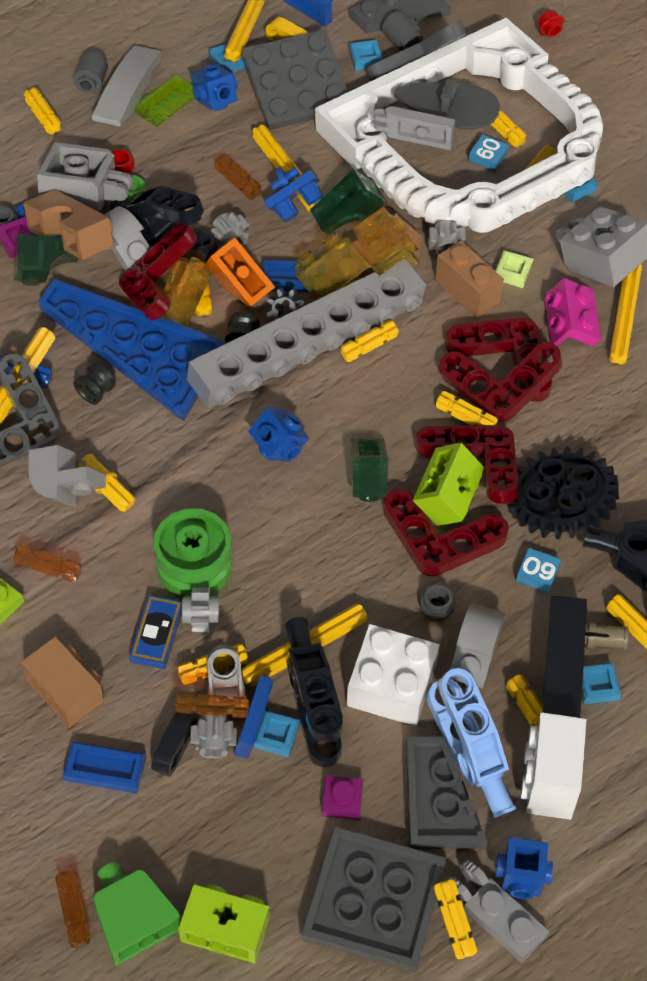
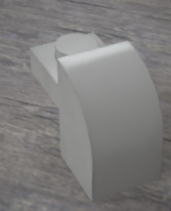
M118 206L104 214L109 217L113 226L112 238L114 246L102 252L111 249L124 270L127 271L151 248L140 232L144 229L140 222L127 209Z
M59 445L29 450L28 471L30 482L35 491L46 498L66 506H76V495H90L92 490L106 488V474L88 466L77 468V453Z
M471 603L458 636L451 669H465L472 675L477 687L483 689L506 613ZM456 676L449 678L452 680L465 683L461 678Z

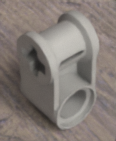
M218 645L210 651L207 659L209 713L239 711L241 715L247 714L244 681H242L241 662L238 652L229 645ZM219 654H229L234 659V665L229 671L220 672L214 667L213 661Z

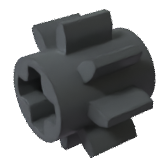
M281 287L277 289L278 299L275 297L267 299L268 303L272 304V310L267 313V316L274 315L277 319L287 314L283 312L284 307L280 304L288 300L290 302L289 308L295 311L301 308L306 298L299 299L295 295L297 292L296 288L285 294L284 289Z

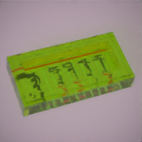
M175 75L135 106L136 114L155 127H159L195 99L193 86Z

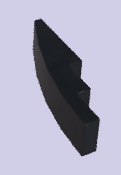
M551 595L542 713L580 718L587 599Z

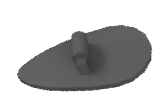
M449 79L447 83L423 82L400 86L395 90L396 99L410 110L455 119V127L459 129L475 130L484 128L492 124L499 116L500 104L494 94L481 87L458 84L454 79Z

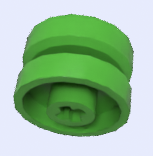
M186 508L170 514L158 526L154 533L153 544L156 572L161 584L171 594L183 598V596H192V588H210L211 596L227 584L232 574L231 534L226 523L218 515L204 509Z

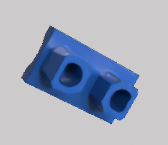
M279 166L275 169L278 178L270 183V186L274 191L282 186L284 188L264 202L268 209L275 211L283 221L287 222L299 214L292 199L301 194L307 205L311 206L323 198L320 187L317 184L320 179L315 172L313 173L309 170L292 182V179L300 175L297 168L294 167L285 172Z

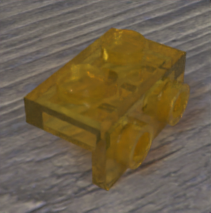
M384 206L353 228L372 269L379 276L405 258L413 266L419 263L414 254L418 250L417 246L408 234H404V231L407 229L406 225L397 213L392 216Z
M342 229L338 233L334 231L323 239L322 245L314 252L309 250L301 255L296 262L295 272L296 277L315 300H318L341 289L369 268L370 264L351 241L348 232Z
M192 257L189 263L183 261L175 263L163 289V292L170 299L171 305L161 318L188 327L213 273L198 258Z

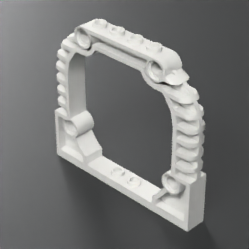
M507 18L497 21L315 108L316 131L356 171L362 168L363 172L368 177H371L374 183L379 188H382L384 193L389 198H392L399 208L406 209L408 214L415 218L425 217V221L428 223L436 224L440 220L456 221L458 227L469 226L470 229L479 233L489 232L503 224H508L524 213L533 211L549 200L556 199L561 194L590 180L595 172L597 151L603 134V122L600 111L592 103L591 98L585 93L582 94L576 84H571L568 77L564 74H559L558 69L554 65L548 64L549 54ZM466 68L472 75L499 78L501 84L507 89H524L562 122L570 134L560 140L557 146V154L498 184L476 182L459 190H454L433 184L412 168L387 143L385 132L374 129V110L382 109L397 102L395 90L400 86L423 82L436 83Z

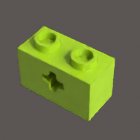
M462 443L437 447L412 501L436 526L463 522L485 468Z
M194 884L178 928L180 942L256 964L270 921V907L264 905V901L255 896L243 895L240 898L227 894L225 889L217 885L206 884L202 887ZM226 916L232 917V919L227 921L226 925L220 924V921H224Z

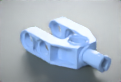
M451 669L429 687L426 695L427 703L442 737H445L457 767L470 787L476 785L477 788H482L493 817L497 818L516 809L501 778L505 776L503 772L509 770L500 737L472 675L465 669ZM456 676L465 682V694H463L459 684L449 679L450 677ZM437 687L445 706L439 704L435 699ZM447 687L451 689V691L453 692V695H451V694L449 693V691L447 690ZM472 712L477 713L481 717V729H479ZM452 722L460 737V740L454 738L450 732V725ZM463 722L467 724L469 731L464 727Z

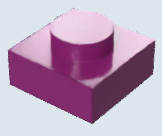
M26 217L0 225V242L9 258L38 248L39 241L35 234L29 231Z
M326 775L322 816L360 820L363 779Z

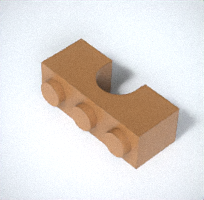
M55 189L23 202L29 231L45 240L62 235L64 250L81 260L114 246L112 238L113 226L109 217Z

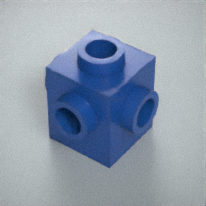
M213 64L191 72L193 93L196 101L211 110H222L228 106L227 104L237 101L236 89L238 84L234 74L218 64Z
M267 407L248 430L249 434L259 445V452L271 461L290 462L300 454L303 445L309 439L308 435L301 428L303 426L302 422L295 415L291 414L288 410Z
M509 837L505 854L498 853L495 877H502L501 888L509 892L511 896L519 899H531L533 896L540 897L544 884H551L553 861L547 860L548 843L526 838Z

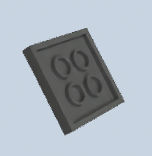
M326 29L242 49V56L266 127L269 130L315 120L316 107L348 93Z
M334 827L301 934V940L416 973L436 901L433 886L441 882L447 858Z

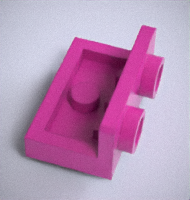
M563 278L544 297L551 343L559 346L569 337L595 346L602 339L594 289Z

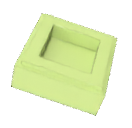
M504 250L495 271L504 278L503 283L524 288L534 259Z

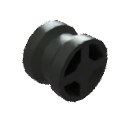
M236 312L230 315L228 319L229 330L225 335L226 344L260 328L259 319L247 312Z
M91 363L86 369V374L78 376L73 382L78 394L85 401L93 405H97L103 399V394L110 392L116 386L115 379L111 373L98 363Z

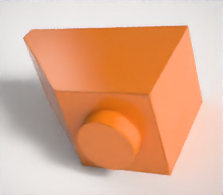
M235 237L210 256L205 264L225 290L249 307H252L275 288Z

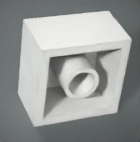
M369 624L348 684L347 706L417 727L426 700L427 690L430 687L437 665L440 644Z
M540 713L538 725L530 726L528 742H526L524 753L526 771L522 779L520 799L527 800V814L572 819L582 786L587 719Z

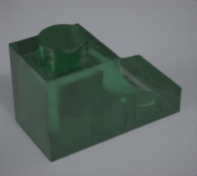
M353 169L316 203L310 211L321 230L330 235L345 224L354 221L366 222L387 201L373 180Z
M18 234L14 244V281H20L27 286H37L41 283H46L48 275L53 268L64 263L77 262L78 257L64 250L62 237Z
M351 439L353 497H359L360 500L368 502L377 501L379 497H387L388 456L385 440Z

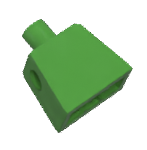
M112 862L98 871L97 875L104 888L96 892L92 897L115 966L179 931L180 914L144 870L139 869L125 876L118 862Z

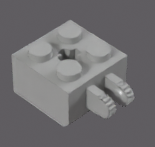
M57 142L53 144L37 173L38 196L55 189L98 212H101L106 200H118V202L125 200L129 195L128 190L132 188L134 183L129 173L115 171L114 154L108 149Z
M599 206L585 219L574 216L567 222L569 228L560 227L555 232V237L561 244L564 264L571 272L615 287L647 259V221Z

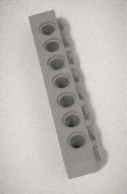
M403 258L189 361L187 381L207 409L217 404L224 405L231 401L234 396L246 390L252 391L258 388L262 382L272 377L278 378L283 376L290 368L300 363L307 364L311 362L318 354L326 350L333 351L340 347L343 342L357 337L387 320H393L397 315L405 311H414L421 305L427 285L408 261Z

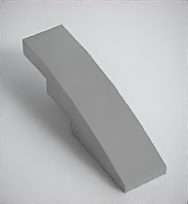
M134 45L110 78L92 114V120L120 127L140 105L141 93L151 83V72L161 62L162 51Z

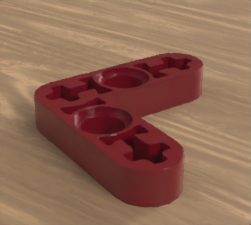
M178 224L173 227L135 262L119 280V286L151 321L162 317L171 305L170 299L155 281L188 252L197 241L198 236L189 225Z
M512 318L454 325L447 331L445 347L448 352H460L466 357L511 352L516 367L522 361V356L529 354L536 346L542 344L539 328L533 320L529 318ZM519 331H524V334L528 335L527 343L523 344V335ZM486 333H495L500 337V339L495 342L487 341L483 337V335H485ZM456 338H461L462 342L465 343H459L458 339ZM544 356L541 357V362L543 363L547 361V358ZM538 368L536 371L538 375H540V370ZM522 376L518 378L520 388L525 389L532 385L531 377ZM552 379L531 401L540 402L548 398L551 392Z
M542 343L536 346L501 382L497 381L460 352H449L439 362V369L444 381L478 408L482 409L484 413L488 412L497 417L498 422L512 419L562 367L560 349L552 343ZM552 355L553 362H541L542 356L549 358ZM450 365H453L455 367L460 365L461 371L465 375V377L462 379V376L459 372H457L454 369L449 371L448 367ZM538 368L540 370V375H538L536 371ZM522 376H529L533 379L532 385L525 389L517 387L515 383ZM483 380L487 383L485 390L482 392L474 393L469 390L471 383L474 381ZM509 389H510V390L512 391V393H513L511 396L509 395V391H508ZM498 401L505 403L507 401L508 407L506 409L503 407L497 409L495 403Z
M498 425L428 426L421 428L417 432L416 451L425 458H432L437 447L456 444L458 440L463 439L472 441L473 443L463 445L475 458H484L487 497L498 504H507L517 498L518 473L513 432L509 428ZM500 461L506 462L508 465L504 467L494 466L492 463ZM505 480V488H500L498 481Z
M397 488L389 491L384 497L383 512L417 569L426 576L441 575L501 548L507 541L509 526L507 521L499 515L490 514L438 536L424 512L412 501L414 497L409 491ZM397 502L400 506L405 505L404 513L406 518L403 519L401 509L398 506L393 507V503ZM418 526L424 530L425 534L420 538H412L406 533V530L409 527ZM487 528H490L492 531L499 530L498 536H495L492 532L486 534ZM465 539L471 543L472 548L468 551H459L453 546V543L456 540ZM428 545L427 551L431 557H438L437 563H434L431 559L426 560L427 552L425 546Z

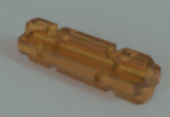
M221 154L219 157H216L214 160L215 169L221 174H225L224 177L237 189L243 191L242 193L247 198L253 200L261 194V185L256 180L251 179V176L237 163L233 162L227 154Z
M23 544L18 545L14 552L13 559L15 564L23 567L31 565V569L55 577L62 575V579L70 582H76L81 573V564L70 559H67L65 562L63 557L39 549H36L34 552L32 547Z
M180 692L176 696L175 709L178 713L191 714V711H196V714L226 717L227 714H232V717L245 718L249 712V700L246 697L233 696V699H228V696L198 694V696H192V693Z
M74 870L60 872L56 875L55 879L58 892L60 893L59 898L66 928H68L66 930L68 941L72 948L83 947L90 943L91 938L86 924L87 920L77 875Z

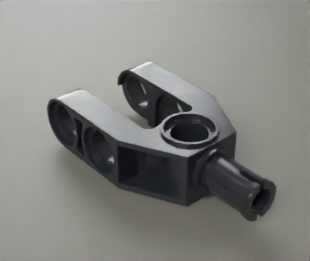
M162 185L142 191L134 200L125 199L119 202L116 200L110 203V210L120 206L131 212L144 228L140 231L141 234L153 245L176 225L197 223L202 219L201 216L204 212L199 196ZM195 228L193 231L198 236L197 241L182 257L198 262L208 261L210 256L219 250L213 235L201 232L200 229Z
M647 520L625 522L623 532L619 531L618 534L588 525V534L585 535L582 547L612 553V557L615 558L613 567L643 591L647 592Z
M295 617L285 623L291 649H288L287 658L289 678L308 755L315 765L330 767L335 765L341 757L342 742L340 736L343 731V715L321 642L312 643L307 618ZM327 716L322 722L315 723L318 718ZM322 741L333 743L336 749L331 755L322 756L315 751L314 747L318 742Z

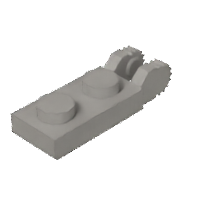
M466 859L460 865L461 872L479 890L472 896L459 880L449 876L446 880L453 879L459 891V895H456L457 901L461 900L465 912L520 963H523L548 937L550 931L494 880L488 879L479 867Z

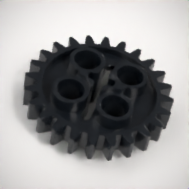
M566 446L563 453H558L556 448H552L551 455L549 456L540 451L539 460L537 461L528 457V467L517 466V498L508 503V506L511 509L512 518H518L520 527L528 525L529 533L531 534L540 529L542 538H545L550 532L555 533L556 539H560L562 532H567L570 538H574L575 530L579 529L586 535L588 534V525L599 528V518L609 520V510H616L617 508L616 500L619 499V484L617 475H614V467L607 466L606 458L597 460L596 452L594 451L584 456L583 448H579L575 454L571 453L569 446Z

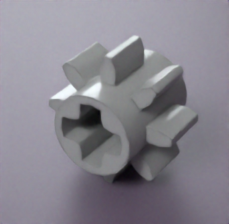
M233 212L219 215L214 220L211 229L219 249L234 237L243 247L247 243L248 235L250 234L246 229L249 223L241 214L236 216Z
M440 220L435 224L434 228H429L428 247L429 250L436 249L437 255L461 240L465 243V227L458 228L456 221Z
M192 588V596H183L182 623H191L192 632H209L210 623H219V596H210V588Z
M206 713L200 717L198 725L191 726L190 743L194 744V749L199 750V754L202 757L209 759L222 758L227 755L229 746H237V728H233V722L228 721V717L224 714Z

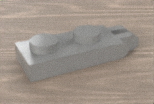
M389 106L386 109L374 110V129L385 132V135L389 138L451 151L454 144L455 119Z

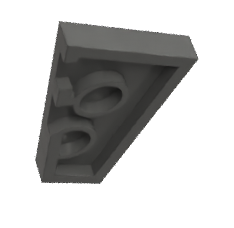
M366 0L349 9V18L365 33L382 30L384 20L390 13L403 11L410 19L420 22L426 20V16L439 13L440 17L450 15L451 6L444 0Z
M407 737L410 848H487L488 841L475 817L472 802L468 799L463 788L460 773L445 737Z

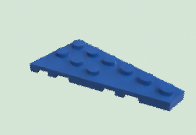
M53 279L39 300L40 310L182 421L186 419L199 397L187 381L189 361L226 344L224 340L161 317L151 321L139 309Z

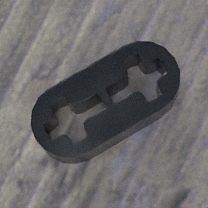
M182 707L176 710L154 753L151 764L153 771L168 777L174 773L190 742L191 726L197 725V713Z

